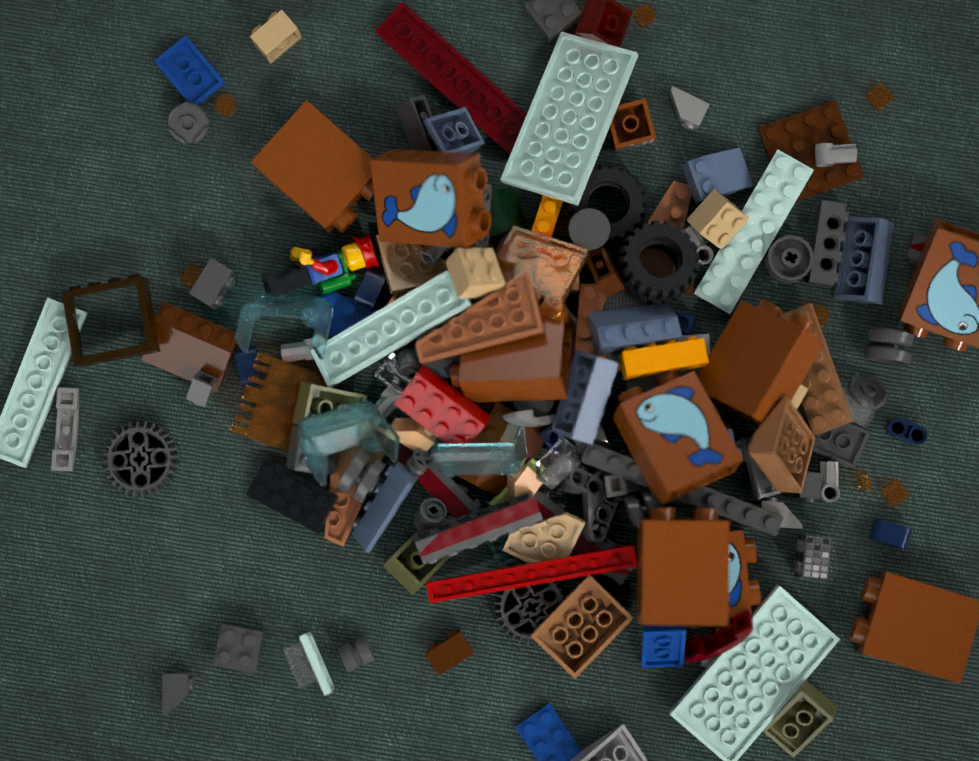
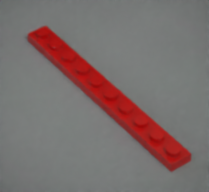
M634 544L427 581L426 587L431 604L638 567Z

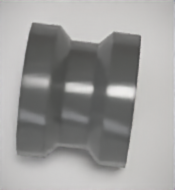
M421 449L416 450L412 457L407 460L406 468L411 474L421 476L432 464V458L428 452Z

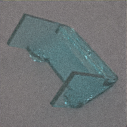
M265 293L258 294L241 308L235 341L243 353H248L254 322L259 320L261 316L302 319L305 326L315 328L312 347L319 359L324 360L333 306L325 298L290 295L272 297Z
M360 401L300 420L298 423V435L306 465L321 486L326 485L328 465L326 456L361 445L370 453L384 450L393 463L398 461L400 437L376 406L369 401Z
M519 426L513 443L445 444L439 438H436L431 448V457L439 473L446 477L488 474L515 476L522 470L527 458L524 426Z

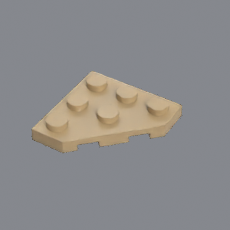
M379 235L375 237L391 294L412 291L447 269L446 262L442 258H439L433 266L426 265L419 256L423 247L418 244L379 241Z
M566 512L539 521L534 526L522 527L517 532L509 535L502 551L527 563L570 556L586 521Z

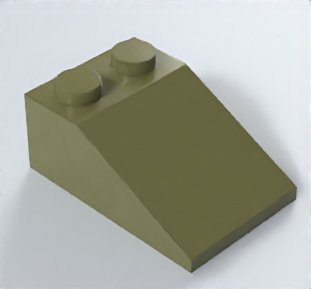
M301 381L292 423L359 436L367 395Z
M412 536L383 567L414 595L451 556L442 557L433 564L426 563L423 565L414 537Z
M805 680L765 727L763 732L794 758L835 718L838 707Z

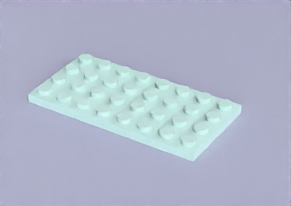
M561 32L500 179L501 182L578 205L638 58L637 52Z
M776 585L752 614L754 626L752 633L739 645L717 655L668 712L723 761H738L840 640L779 585Z

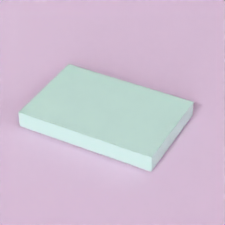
M309 631L299 638L325 696L332 693L335 687L312 633Z

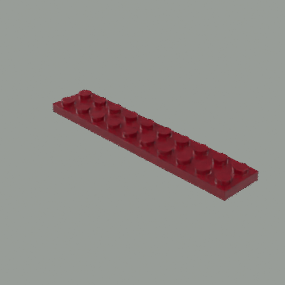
M401 2L374 31L375 34L457 109L466 107L474 124L510 156L527 114L405 3Z

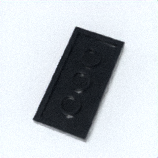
M268 458L264 459L246 494L317 534H320L339 497Z

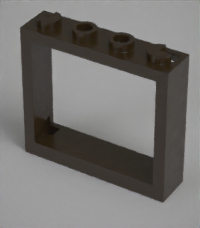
M140 274L128 275V279L111 278L105 284L91 282L88 283V287L72 286L68 288L69 291L62 292L75 367H85L160 352L147 277L140 276ZM137 285L146 344L83 356L74 297Z

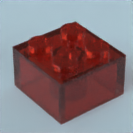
M587 0L575 33L583 38L620 48L633 12L615 0Z

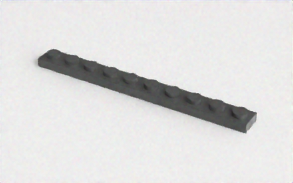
M594 443L593 445L586 444L580 459L581 462L649 488L633 458ZM706 486L677 498L703 509H718V514L773 536H777L784 518L779 514Z

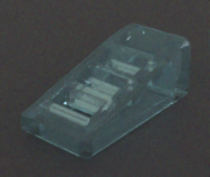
M506 534L499 536L494 541H487L499 568H504V565L515 561L516 565H521L518 558L513 555L511 558L501 562L499 558L509 553L505 551L500 554L496 553V550L504 547L508 539ZM504 538L505 542L495 547L493 546V542Z

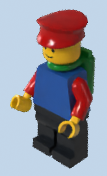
M367 233L363 238L353 237V243L343 246L341 252H329L311 258V251L294 247L291 249L290 259L294 262H299L294 264L295 268L288 267L282 273L276 275L269 272L260 274L266 294L275 297L301 288L304 285L309 286L316 283L320 293L327 294L351 285L356 275L355 273L350 274L348 270L352 272L364 267L366 269L372 266L379 267L370 235Z

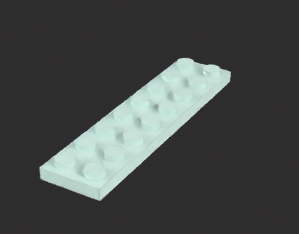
M780 150L776 151L742 210L749 220L722 250L719 249L694 292L695 295L731 314L814 169Z
M447 270L310 351L327 386L333 387L473 305L469 298L457 297L451 276Z
M48 297L0 416V459L27 468L72 354L64 304ZM76 309L80 332L87 312Z

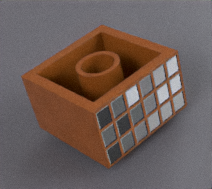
M646 98L618 105L609 127L614 153L655 142L656 135Z

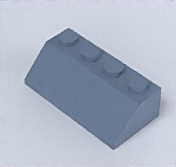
M848 217L844 227L846 235L841 247L843 254L841 263L838 266L839 279L835 285L834 299L882 305L894 223L882 218Z
M660 303L657 305H645L587 314L595 355L624 351V348L632 346L640 349L650 343H656L657 346L664 345L665 341L674 339L678 341L682 337L678 316L669 304L663 305Z
M576 350L569 372L568 399L560 400L551 431L593 445L594 439L598 434L600 420L604 415L607 398L610 396L613 379L617 374V362Z
M400 462L395 466L390 465L385 473L386 481L384 484L382 482L378 484L374 491L377 494L373 501L369 499L363 508L366 513L363 517L359 516L352 526L355 528L352 535L368 553L378 543L419 477L411 474L406 466Z

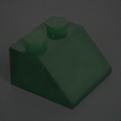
M514 188L491 192L489 240L528 227Z

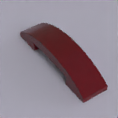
M748 609L732 617V624L705 638L698 635L686 641L685 662L691 663L715 657L743 642L754 630L751 610Z

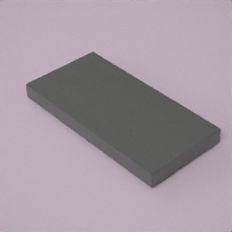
M801 402L797 411L811 430ZM848 423L815 435L816 438L812 452L854 470L871 431L853 423Z

